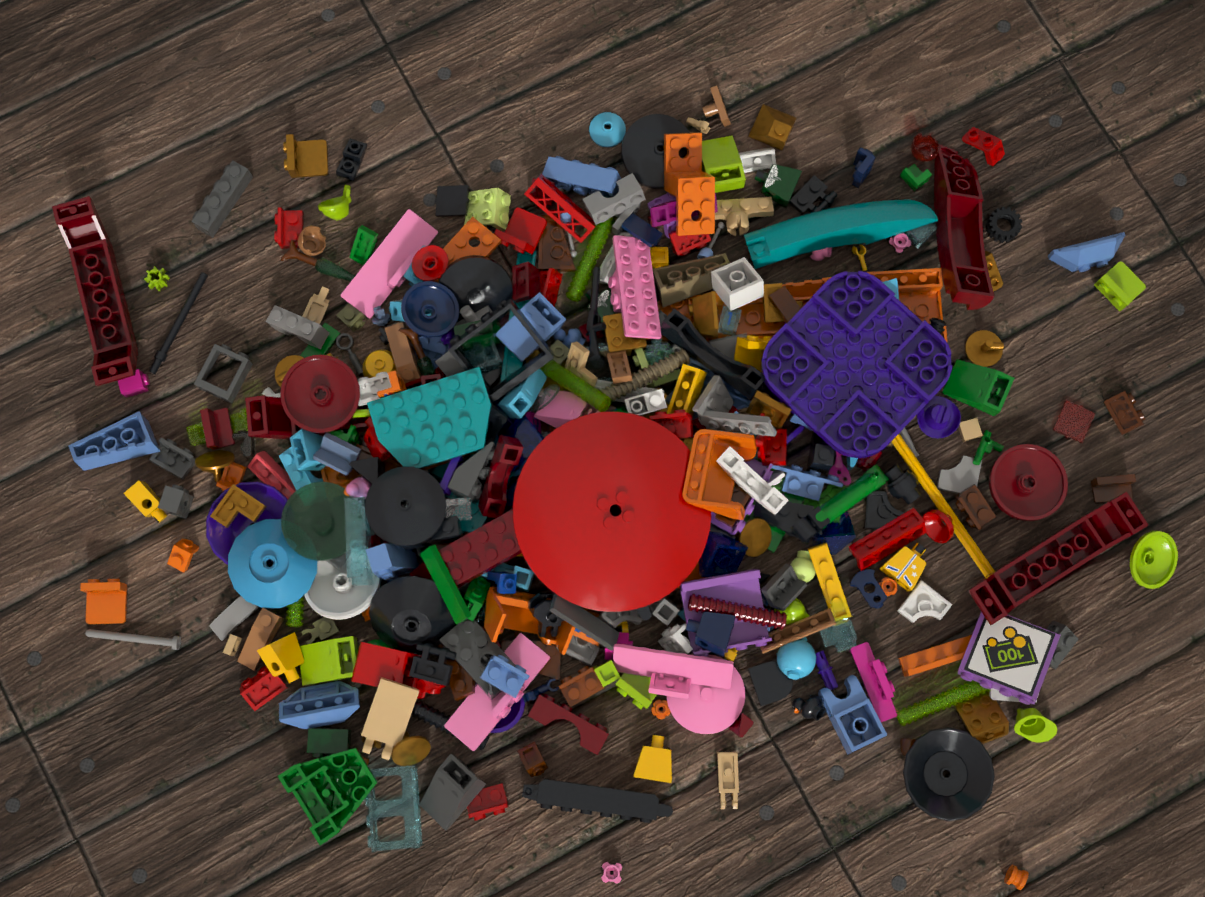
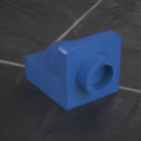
M488 571L487 579L495 581L497 593H516L517 574Z

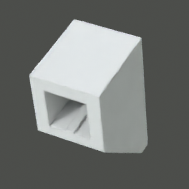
M662 389L624 399L627 412L639 416L667 408Z

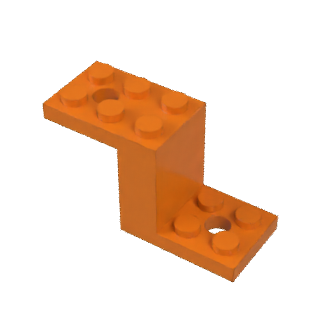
M701 132L664 134V190L676 196V235L715 234V177L702 171ZM682 147H686L687 155L681 158L679 150ZM698 210L700 212L699 218L692 220V212Z

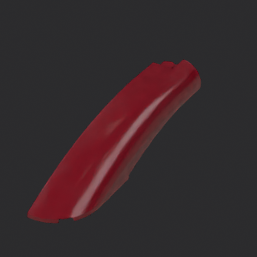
M937 144L935 147L934 210L938 217L935 227L946 293L951 295L952 302L966 304L967 310H976L987 306L995 297L984 248L982 202L984 199L978 175L972 163L968 159H963L954 149Z

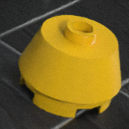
M375 350L363 362L362 370L364 377H376V374L380 372H397L392 352L388 350Z

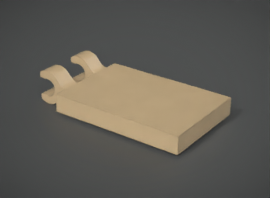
M381 677L361 736L366 737L362 752L370 754L374 740L385 743L381 758L390 759L393 746L403 739L419 694V689Z

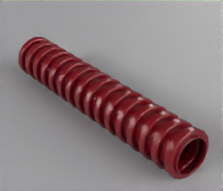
M693 593L690 595L688 602L689 611L695 610L697 613L701 611L702 614L703 612L734 615L737 621H749L751 624L755 622L756 625L760 623L761 626H773L775 629L779 627L780 630H783L786 625L787 615L785 612L781 614L780 611H768L766 608L762 610L761 607L757 609L755 606H744L742 603L738 605L737 602L732 604L731 601H720L718 598L713 600V597L708 599L707 596H695Z

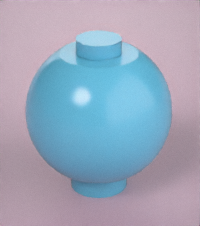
M803 637L779 648L777 664L786 676L797 680L812 672L816 665V653L807 642V638Z

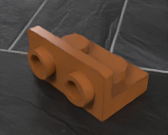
M586 666L578 671L579 675L572 678L570 675L560 681L562 684L559 688L570 708L604 689L594 671V667L589 669Z

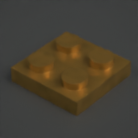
M757 390L746 413L757 416L765 413V416L770 417L773 428L781 429L792 409L788 408L786 404L772 399L768 394Z

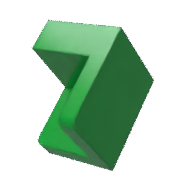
M913 164L911 167L903 169L900 177L915 192L928 182L932 173L928 169L922 173Z

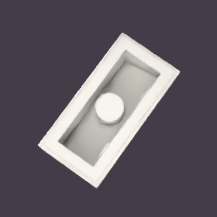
M772 147L739 153L744 173L758 171V169H770L772 164H776L775 149Z

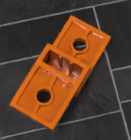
M472 216L443 249L448 255L450 265L455 260L465 256L480 255L489 257L501 243V239ZM472 239H478L480 244L477 247H472L469 245V242Z

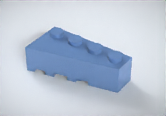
M548 156L542 173L550 182H554L557 188L570 191L572 188L576 193L586 196L587 193L593 194L600 191L602 196L612 198L619 192L616 181L620 180L621 177L618 171L612 167L602 168L593 163L588 165L578 160L568 161L560 156L555 158Z
M140 411L69 445L74 462L84 471L160 452L149 421Z
M387 543L366 549L372 572L383 581H387V583L398 578V576L414 571L419 566L416 553L412 552V549L405 550L403 547Z

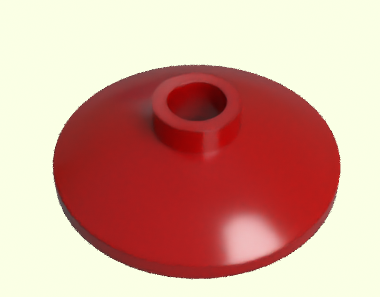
M436 245L421 248L412 260L414 274L423 281L439 279L449 265L447 253Z

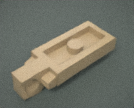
M322 286L319 295L313 294L302 317L318 324L321 323L329 306L330 300L326 299L329 289Z

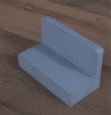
M326 433L323 436L321 447L313 455V459L344 475H348L353 469L349 464L351 461L359 460L362 449Z

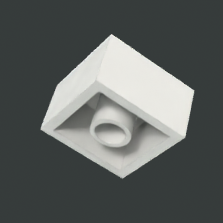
M745 257L711 271L712 288L730 311L764 297L763 279Z

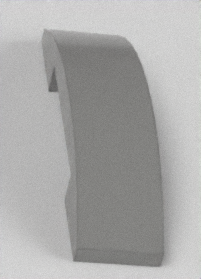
M240 596L209 627L223 641L259 606L247 602Z

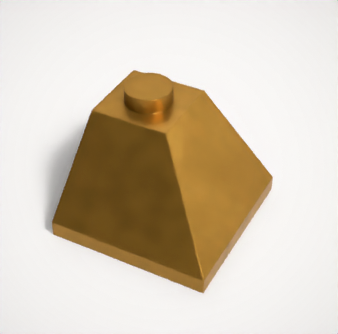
M763 104L749 137L782 151L796 118Z

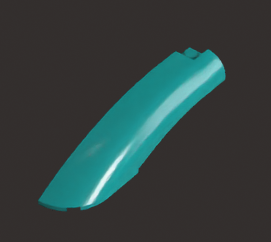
M915 200L872 201L834 207L791 218L744 234V238L754 268L757 269L793 256L825 248L860 243L867 245L936 222L938 217L930 207Z

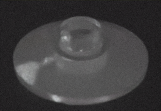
M552 384L541 388L529 411L535 413L547 406L558 394L559 385Z

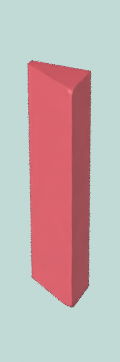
M262 451L254 456L247 467L264 484L273 486L288 499L293 512L307 511L312 506H304L288 473L267 452Z

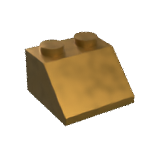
M716 291L692 298V304L689 305V315L694 318V323L692 324L704 339L718 338Z

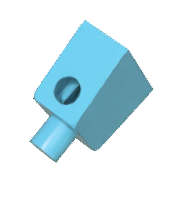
M300 429L290 437L297 470L319 471L326 467V465L313 459V455L321 447L323 436Z

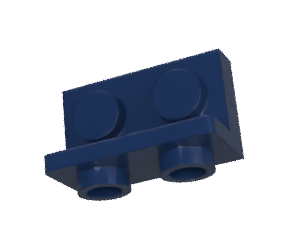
M860 147L854 161L856 171L852 176L854 178L852 185L856 188H859L869 175L876 158L868 149Z

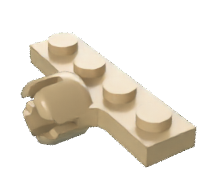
M772 197L717 200L718 212L715 213V220H725L727 231L731 235L736 236V229L738 228L739 235H744L749 230L748 218L774 215Z

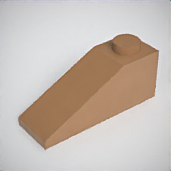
M402 321L385 327L397 372L404 382L408 383L421 378L423 372L410 338L398 331L400 328H405Z
M262 608L250 630L237 662L255 671L262 659L257 650L272 642L284 618Z

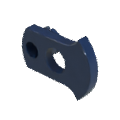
M862 570L853 577L850 586H854L860 591L870 608L879 609L883 606L887 595L874 577L875 570ZM865 585H874L875 591L873 593L865 592ZM875 599L881 600L878 603L874 602Z

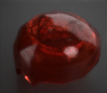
M919 133L913 138L911 152L919 161H932L938 156L940 147L931 135L922 136Z

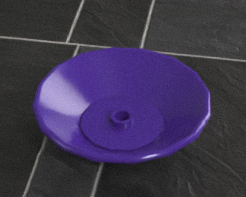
M258 481L242 482L235 485L267 506L256 522H253L239 512L230 526L226 528L210 517L230 488L224 490L212 503L206 518V537L213 553L225 564L228 565V554L235 538L249 525L265 519H283L295 524L294 512L288 499L275 487ZM271 559L267 561V565L273 563Z

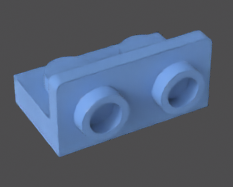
M502 655L491 656L480 678L511 697L516 698L525 680L529 678V675L526 674L527 670L519 665H515V667L508 663L509 660Z

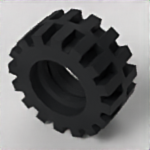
M1005 207L997 208L986 221V232L990 233L989 237H994L996 242L1000 240V243L1004 241L1007 243L1013 240L1022 228V219H1019L1020 214L1016 215V210L1011 211L1010 207H1007V209ZM997 220H1007L1011 225V229L1009 231L1001 230L997 226Z

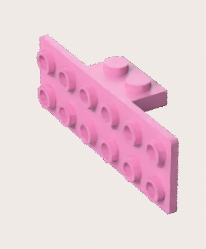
M408 209L345 288L341 298L371 319L374 315L373 308L381 306L396 286L400 287L406 280L404 274L411 265L413 257L422 246H428L438 234V231Z
M614 235L612 240L616 271L608 281V286L611 288L610 302L613 305V311L622 312L624 335L626 337L660 339L662 335L650 247L636 237Z
M522 633L515 638L504 652L515 665L526 669V674L529 675L528 680H525L516 698L502 691L491 700L477 685L475 693L464 700L444 725L447 730L472 751L479 747L501 718H505L511 711L510 707L524 695L523 691L550 660L549 655Z
M614 644L613 663L617 671L651 677L649 693L688 699L691 683L724 689L731 688L733 661L629 646L626 644Z

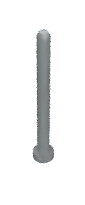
M92 629L86 630L85 633L87 637L172 646V650H179L181 645L180 636H174L172 639Z

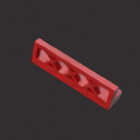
M542 174L538 176L524 193L580 243L596 227L592 218ZM535 186L542 190V198H536L530 193ZM546 200H554L557 203V210L548 209ZM561 213H569L572 222H563L561 220ZM575 225H582L587 229L582 237L575 232Z
M912 508L848 546L849 551L857 560L860 571L865 570L926 533L925 520L915 508Z

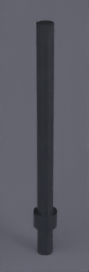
M201 272L161 349L157 350L154 356L155 360L148 372L156 375L161 363L165 362L168 356L167 352L208 277L207 274Z

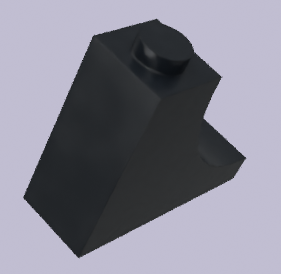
M812 431L807 471L812 469L826 474L833 466L835 450L814 431Z

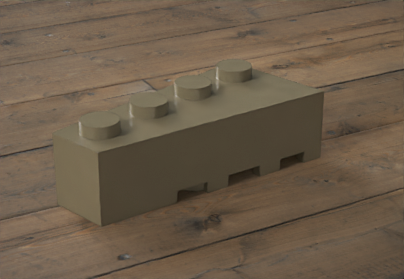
M726 253L653 269L655 289L662 307L713 289L711 271L730 264Z

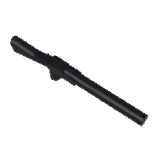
M594 267L592 270L590 310L586 327L588 331L586 336L589 335L590 339L589 362L600 358L596 332L606 329L605 322H601V317L597 312L600 281L599 267Z

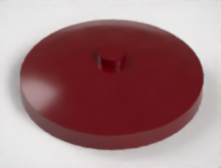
M312 355L295 363L286 373L281 385V403L289 419L298 427L313 433H329L346 425L355 415L360 402V387L355 374L343 361L328 355Z
M1021 444L1009 448L995 460L989 474V489L993 500L1004 513L1022 521H1037L1050 516L1062 505L1068 490V479L1061 461L1051 451L1038 445Z

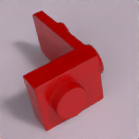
M972 127L962 137V142L984 151L988 165L994 166L1005 155L1002 140L978 128Z

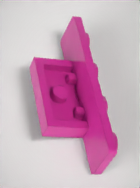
M868 642L850 648L870 702L880 721L884 722L897 717V712L891 700L894 697L893 692H895L892 682L887 680L885 664L880 662L879 659L875 660Z

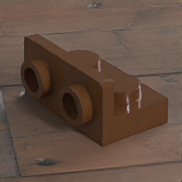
M1123 391L1104 401L1122 435L1144 425L1143 420L1146 418L1141 409L1137 410L1134 403H1136V400L1132 393L1128 394L1126 391Z
M975 484L954 496L957 500L955 505L960 512H965L967 515L965 520L971 528L975 527V529L980 530L982 529L981 526L996 517Z

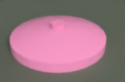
M715 655L706 656L707 658L723 659ZM733 666L730 689L691 683L688 699L666 696V700L672 716L682 727L699 734H713L725 730L737 720L745 702V687L739 672Z

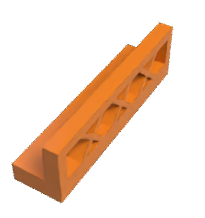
M972 635L898 658L904 677L963 659Z

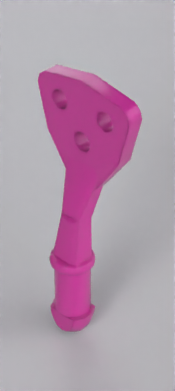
M836 451L835 463L830 469L829 474L839 477L843 485H849L852 481L849 471L843 464L842 454Z

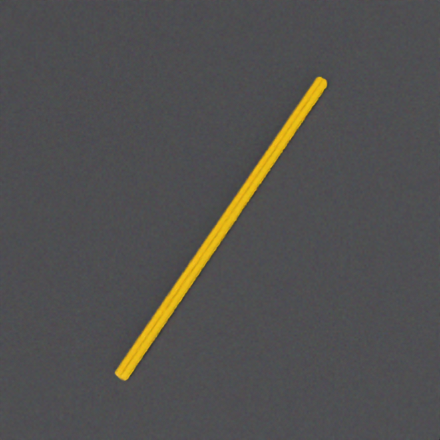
M898 434L891 442L911 471L916 475L938 510L950 515L953 520L954 533L985 577L994 572L988 560L901 435Z

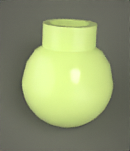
M798 551L797 558L790 565L793 567L798 579L807 583L814 578L816 571L809 552Z

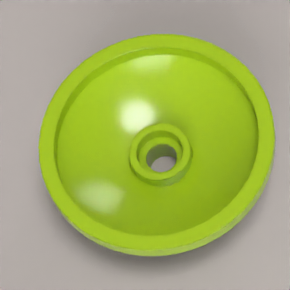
M1150 531L1139 538L1130 555V571L1136 583L1145 588L1155 589L1169 581L1178 561L1177 546L1173 538L1161 531Z

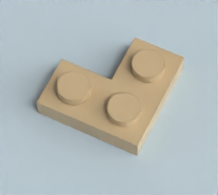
M576 341L571 343L562 375L585 394H593L598 377L585 368L590 351Z

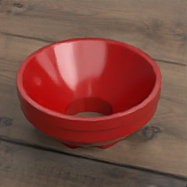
M930 510L923 515L926 534L932 540L938 543H946L953 537L954 526L950 515L939 510Z

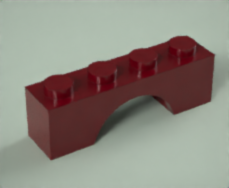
M499 436L478 504L483 516L497 518L503 515L507 503L506 489L512 469L518 466L524 448L518 438Z
M547 694L544 696L539 695L528 716L545 726L557 719H565L572 722L579 730L580 746L598 755L609 735L606 733L607 728L599 723L595 726L589 723L590 718L581 713L576 716L571 713L573 709L563 703L560 707L554 703L555 699Z

